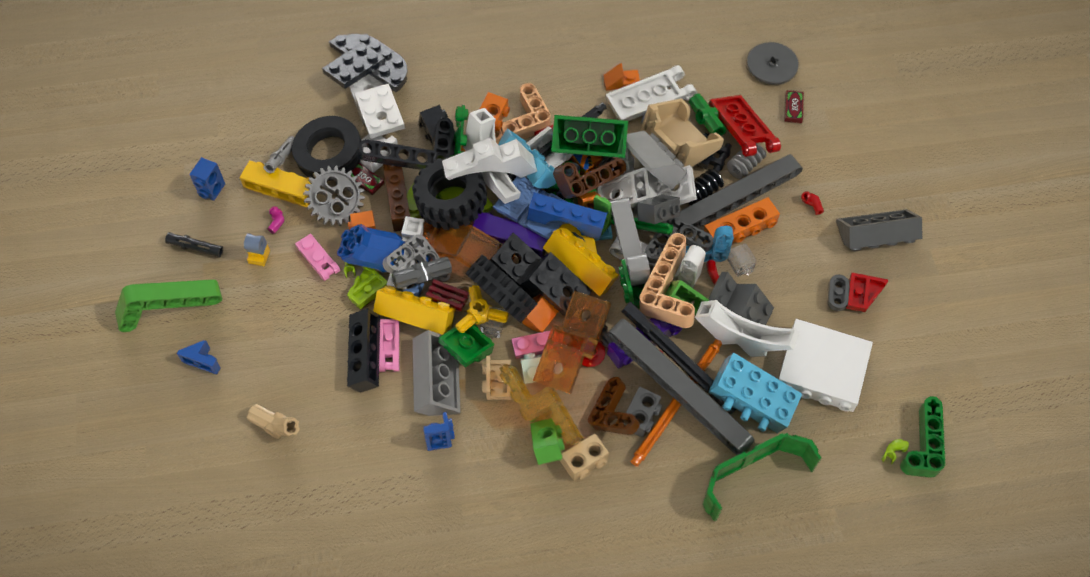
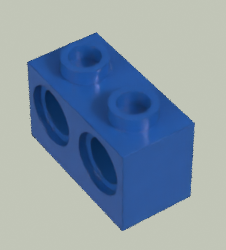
M201 157L189 174L197 194L204 199L208 198L214 201L225 186V181L218 164Z

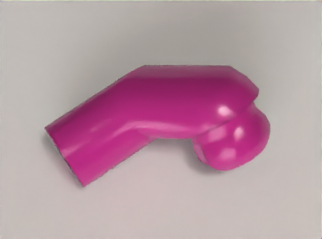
M273 206L269 210L273 222L267 229L272 234H275L285 219L282 210Z

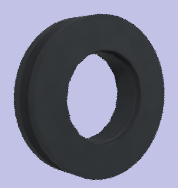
M323 116L308 122L298 131L293 140L292 154L299 169L307 177L314 178V172L320 175V168H323L326 172L327 166L334 170L336 165L338 171L345 167V173L347 174L349 171L354 170L361 160L357 155V150L362 140L357 128L349 120L339 116ZM337 137L345 141L340 153L330 159L320 160L311 156L313 147L325 138Z

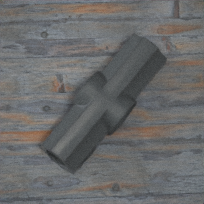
M442 257L430 262L424 261L411 265L409 268L392 272V281L396 289L415 283L417 285L433 280L435 277L451 273L452 266L448 257Z

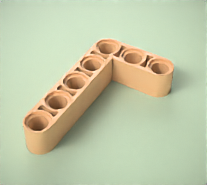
M525 83L520 88V101L527 114L503 122L501 130L495 134L497 144H499L507 128L525 140L533 137L535 131L550 126V112L533 84Z
M674 233L669 237L640 294V311L645 316L681 328H689L694 324V306L689 302L665 295L686 253V237L681 233Z

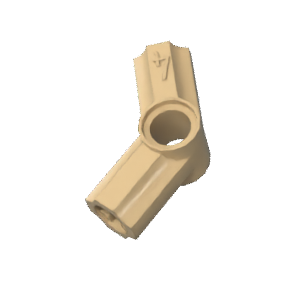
M258 404L252 406L248 411V421L263 428L265 432L276 439H280L282 435H296L300 430L299 421L295 418L286 417L279 412L273 413Z

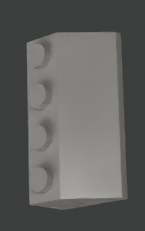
M646 131L627 134L626 147L652 175L670 189H673L687 174L682 168L684 164L675 158L676 156L670 150H667L668 147L655 134L649 135Z
M430 330L413 338L414 411L428 416L443 415V412H447V415L459 414V362L438 342L439 337L442 335Z

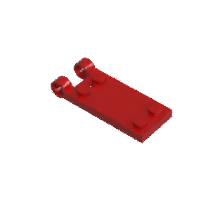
M741 95L709 100V106L717 108L719 119L740 144L745 157L756 155L757 146L755 143L765 142L768 153L780 151L781 142L779 138L774 136Z

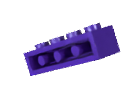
M654 318L649 319L668 338L677 335L682 330L681 327ZM636 327V329H637L645 338H647L654 346H657V345H656L654 342H652L638 327ZM614 342L608 344L607 355L618 369L633 361Z

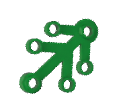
M465 105L456 107L455 121L458 129L454 132L453 142L456 143L454 155H450V157L463 153L464 151H461V146H466L467 135L463 134L464 120H468V109H465Z

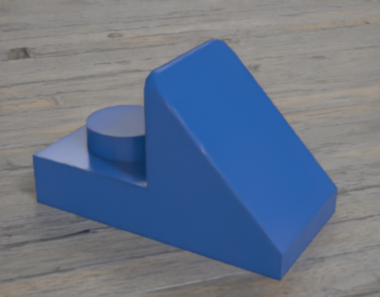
M206 340L177 352L181 362L216 375L221 368L217 359L208 354L210 346Z

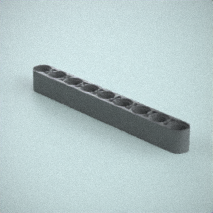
M789 154L680 211V216L676 218L700 228L795 178L802 172L803 167L792 154ZM684 231V232H683V235L685 236V235H687V234H689V233H691V232H690V231Z
M620 319L608 332L609 338L734 454L739 455L746 452L755 442L753 436L627 320Z

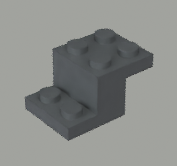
M721 272L709 297V301L717 300L735 314L762 325L767 324L774 309L757 284H737L729 272Z

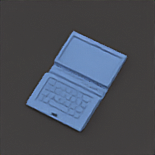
M517 176L512 183L521 192L520 198L506 204L499 199L493 208L523 227L549 239L554 230L559 229L563 222L551 221L547 224H541L527 220L533 194L538 193L559 200H565L553 193L549 194L542 190V188L534 187L527 178Z

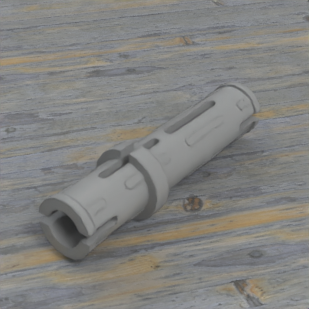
M288 137L284 144L270 155V159L264 164L266 172L273 173L278 166L284 163L285 158L292 151L295 137Z

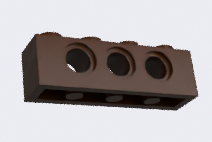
M383 164L393 230L401 231L406 216L410 217L402 167Z

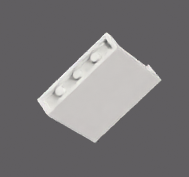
M795 319L792 328H796L800 334L794 350H786L779 380L802 393L801 397L804 399H814L823 405H833L839 407L842 411L853 412L858 405L873 342Z

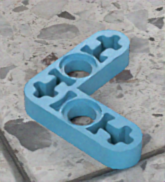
M720 226L715 230L712 249L705 252L704 262L708 260H714L715 262L727 260L734 239L732 227Z

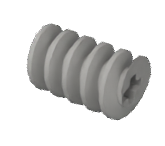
M755 143L757 146L755 156L745 157L742 149L727 162V169L730 174L737 179L747 176L748 172H751L753 167H756L757 163H760L766 157V151L761 145Z

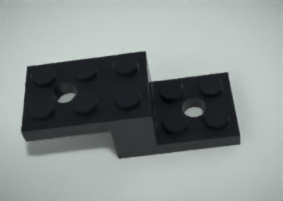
M514 232L510 234L490 258L494 265L531 298L541 294L568 320L574 316L592 292L587 285L551 252L541 258ZM512 255H516L518 257V264H515L512 261ZM563 288H567L569 290V297H566L563 294Z

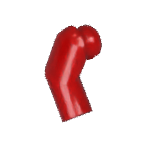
M807 191L802 193V201L812 206L816 215L824 213L822 203L817 195Z
M708 260L706 262L707 271L715 285L720 275H718L715 261Z

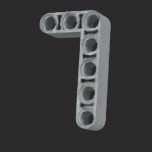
M629 198L610 201L612 204L611 212L631 286L646 284L650 276V268L647 255L642 252Z

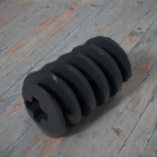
M708 169L700 177L695 178L697 199L688 203L693 205L705 199L708 195H712L714 191H718L719 187H724V181L719 173Z

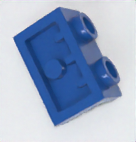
M443 412L444 423H431L423 427L428 451L452 447L451 440L455 439L452 418H447V412Z

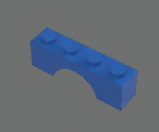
M534 193L529 206L527 220L541 224H547L551 221L566 222L576 227L581 235L600 240L607 213Z

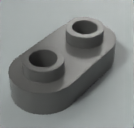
M837 274L829 282L827 303L832 310L842 311L848 304L849 280L845 276Z

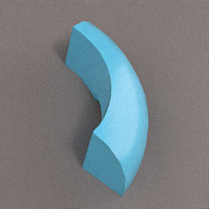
M507 128L498 145L500 146L517 139L533 155L537 172L526 176L532 185L537 188L554 186L556 184L553 175L555 168L552 165L548 167L549 164L545 161L546 158L536 149L532 151L524 139Z

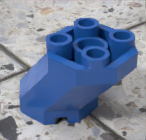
M358 224L350 230L346 229L343 232L337 255L348 264L378 269L384 273L387 271L383 267V260L403 245L405 241L396 233L367 228L362 224ZM397 258L390 262L392 266L394 265V262L397 260Z

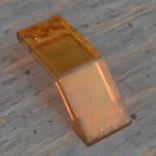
M424 222L423 236L439 256L456 259L469 268L481 255L490 260L502 245L501 242L473 225L459 226V229L450 228L449 230H444L442 227L435 228L432 224ZM516 255L511 256L512 261L514 260Z

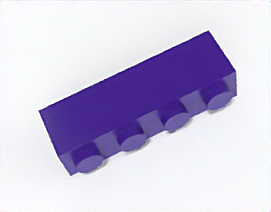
M482 212V214H478V218L471 229L472 239L500 247L510 234L514 232L541 258L544 257L546 252L543 246L548 239L508 218H500L491 213Z

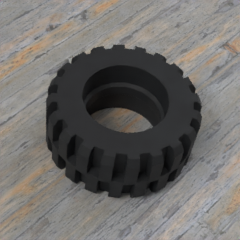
M439 158L434 163H428L426 168H422L418 173L419 176H416L412 187L413 197L419 214L426 223L432 224L435 228L442 227L444 230H449L450 228L459 229V226H467L470 224V221H475L478 218V214H482L484 211V206L487 204V191L482 173L478 172L448 180L442 163L445 159L441 160ZM449 187H462L465 189L459 196L453 199L441 200L435 198L439 192Z

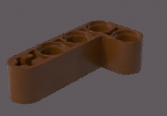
M620 158L614 159L580 176L576 166L568 162L557 166L553 171V175L563 197L573 199L624 174L626 163Z

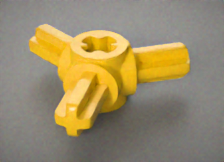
M472 285L468 289L471 299L469 303L470 309L467 310V315L455 327L460 333H464L475 323L483 324L489 320L506 323L509 313L493 309L492 305L487 304L486 300L482 298L480 287Z

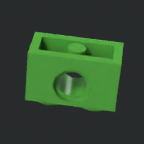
M554 417L530 423L533 450L538 465L563 459L561 451L565 450L562 439L563 434L561 426L556 425Z

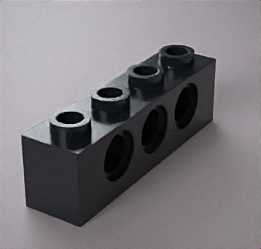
M368 308L349 315L347 387L361 393L379 387L380 315Z

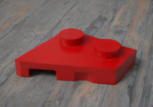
M852 272L849 279V298L846 309L866 312L885 288L888 279Z

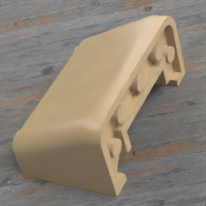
M682 98L648 105L641 131H646L649 135L655 134L668 147L667 150H670L676 156L675 158L684 164L683 167L688 165L693 167L721 149L724 139L718 133H711L706 138L688 121L690 107Z

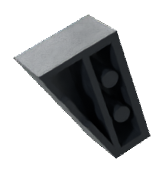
M440 104L421 111L419 114L418 125L420 128H424L426 132L425 138L427 141H430L431 145H433L434 129L438 120L442 117L448 118L445 109L442 110ZM440 125V128L442 130H448L446 126ZM453 127V134H452V143H451L450 155H454L455 144H456V143L453 142V137H454V132H455L454 127ZM438 143L439 147L446 148L444 143Z

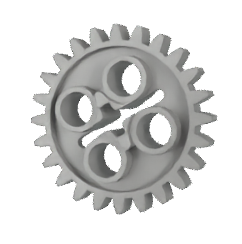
M337 165L334 170L327 166L326 172L323 168H320V175L314 172V178L309 177L308 179L311 184L305 185V188L309 191H304L303 195L308 196L304 202L310 203L306 209H313L311 216L317 214V221L323 218L324 224L328 220L331 222V226L334 225L335 221H337L339 226L342 225V220L348 223L350 214L359 213L360 210L357 207H363L364 205L359 202L365 199L364 196L360 195L364 192V189H359L362 182L356 183L355 180L358 176L351 177L352 171L346 174L345 167L338 171ZM327 180H334L336 182V186L330 187L327 184ZM343 190H349L352 197H345ZM334 192L337 193V197L335 199H332V194H334ZM323 194L326 197V201H318L317 195ZM337 204L341 207L342 211L337 213L333 210L332 206Z

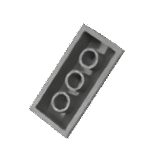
M908 209L836 219L843 244L853 251L861 250L862 247L878 248L882 244L893 246L897 245L898 242L914 243L918 239H923L922 217Z

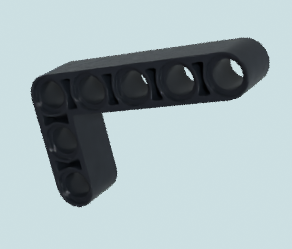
M442 117L438 120L434 129L432 150L365 139L360 142L357 155L363 161L416 170L425 169L428 163H434L436 159L441 158L442 160L450 157L453 122L447 117ZM440 125L446 126L448 130H442L440 128ZM438 143H444L446 148L439 147ZM367 147L371 150V152L364 153L362 151V148ZM380 151H387L389 156H383ZM399 154L407 155L408 159H401ZM417 157H424L426 162H419Z

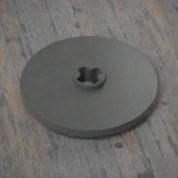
M766 42L755 46L749 52L747 67L752 76L766 84L779 85L794 78L798 71L799 62L796 54L787 46L775 42Z

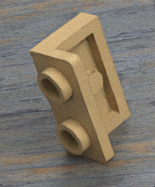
M486 356V362L482 363V372L486 374V381H482V393H486L487 400H511V360H491L490 356Z

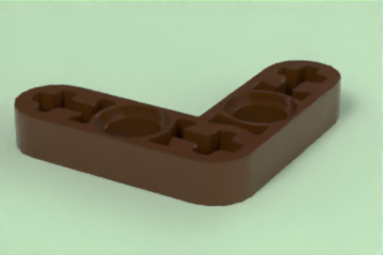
M613 377L607 381L588 417V422L598 431L632 435L639 429L640 422L633 414L614 412L626 389V385L619 377ZM611 400L608 405L604 406L607 401ZM614 419H617L613 425H610Z

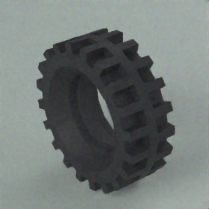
M483 255L465 273L520 323L537 305L522 288Z

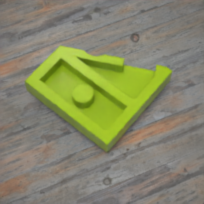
M363 267L361 275L356 277L354 285L350 288L347 296L361 310L376 298L377 290L387 286L388 281L373 268Z

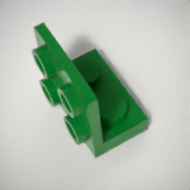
M621 259L622 266L618 267L621 287L624 290L625 303L632 302L637 308H640L639 297L645 284L631 286L625 259Z

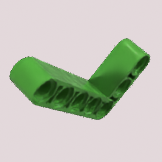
M216 280L127 285L121 291L115 310L119 331L130 332L136 329L142 310L215 305L222 301V294Z

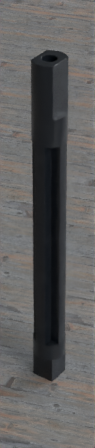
M629 302L621 312L723 407L725 402L709 393L714 380L632 302ZM731 407V410H730V411H727V412L731 415V414L734 413L737 409L734 408V407Z

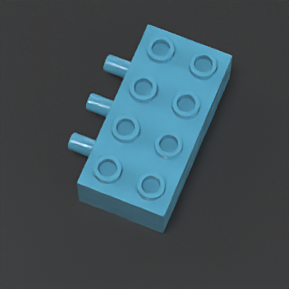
M734 352L724 359L709 390L710 394L725 402L723 405L725 410L730 411L731 407H734L742 412L740 418L743 421H748L749 417L760 423L758 426L760 431L765 432L766 428H769L776 433L788 428L802 396V393Z

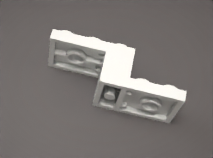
M368 74L349 87L362 123L366 125L370 139L405 129L389 84L384 85Z
M690 165L682 167L687 174L677 184L680 187L676 191L666 186L645 167L618 176L598 187V194L609 201L628 197L631 208L637 207V202L662 194L680 197V205L697 199L693 168ZM620 192V195L617 198H614L616 193Z

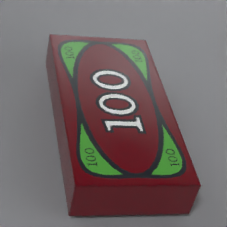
M786 90L784 122L802 124L804 92Z
M360 163L352 170L351 177L358 176L355 182H362L360 187L371 195L385 184L382 178Z

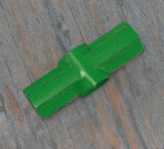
M700 93L694 94V96L689 98L688 103L696 113L697 123L700 125L704 124L710 134L718 133L720 136L724 135L727 129L719 120L717 108L710 107Z

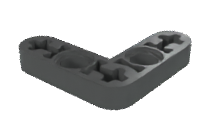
M676 217L662 222L670 225L674 224L672 234L678 233L679 227H681L679 232L681 234L684 231L692 232V237H686L687 245L699 246L705 252L712 249L713 237L709 233ZM655 233L645 250L649 263H657L666 243H660L657 238L663 236L668 240L672 234ZM704 240H707L708 243H705V245L702 244V242H704ZM657 247V255L655 254L654 256H651L650 254L655 251V248Z

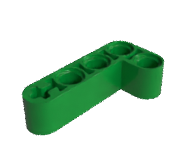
M930 396L926 398L919 408L920 451L908 452L900 463L903 473L910 476L933 478L945 467L943 405L939 398ZM928 425L933 426L935 430L929 428ZM929 443L934 445L936 449L931 448ZM908 460L913 461L916 466L911 465ZM930 463H933L936 468L931 467Z

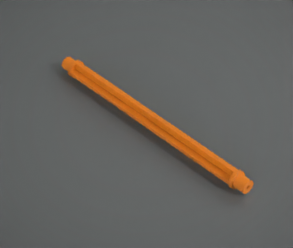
M715 339L708 346L701 360L697 363L704 372L720 351L722 342L718 339ZM675 398L672 399L640 447L635 451L634 457L630 461L634 466L638 467L641 461L645 460L654 443L680 408L681 404Z

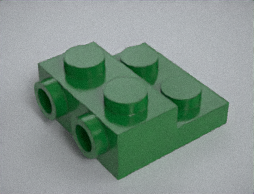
M475 324L464 333H460L454 327L440 336L438 340L465 368L475 361L479 363L486 356L492 354L495 345Z

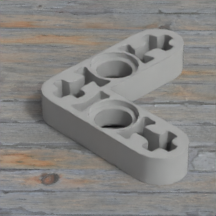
M417 234L388 255L382 264L387 272L392 273L398 271L413 258H416L420 263L427 261L426 255H429L433 260L440 257L426 238ZM419 242L420 245L414 249L412 246ZM402 249L409 253V258H405L402 255ZM397 258L398 262L392 266L390 262ZM445 274L442 277L438 276L433 279L446 282L451 274Z

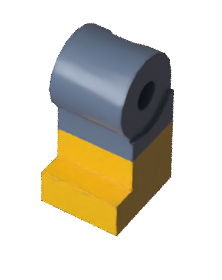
M247 233L244 240V249L248 253V264L265 266L270 253L265 237Z

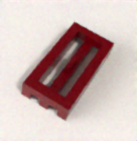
M433 279L432 285H430L429 291L425 296L437 303H447L450 305L449 307L462 312L469 298V292ZM433 292H435V293H437V294H440V295H443L444 297H446V298H448V299H453V300L459 301V302H461V303L458 304V303H456V302L450 301V300L445 299V298H443V297L437 296V295L433 294Z

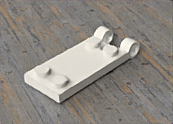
M677 65L669 70L605 94V99L618 120L630 121L645 115L650 104L680 98L689 100L694 94H697V91L692 84L679 89L675 81L681 80L685 72L681 66Z

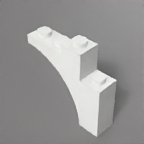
M485 108L469 113L465 133L467 135V144L463 146L466 151L473 149V144L487 138H491L496 142V119ZM481 172L485 185L504 204L520 198L521 192L515 187L506 172Z
M487 138L473 144V149L442 161L445 176L448 180L478 172H506L520 178L537 172L533 155L517 139L499 146L494 140Z
M717 300L701 302L695 316L716 339L722 342V345L738 344L750 357L766 356L768 351L794 350L800 334L796 328H777L750 321L730 311Z

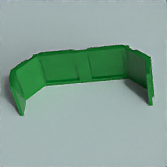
M781 433L755 446L751 451L743 452L717 465L710 477L702 504L707 514H710L715 522L722 511L721 505L713 494L715 482L779 450L802 457L810 471L813 472L822 459L813 440L798 435L790 436L788 433Z

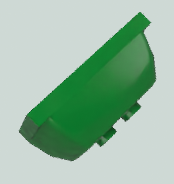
M554 115L551 152L625 158L628 121Z

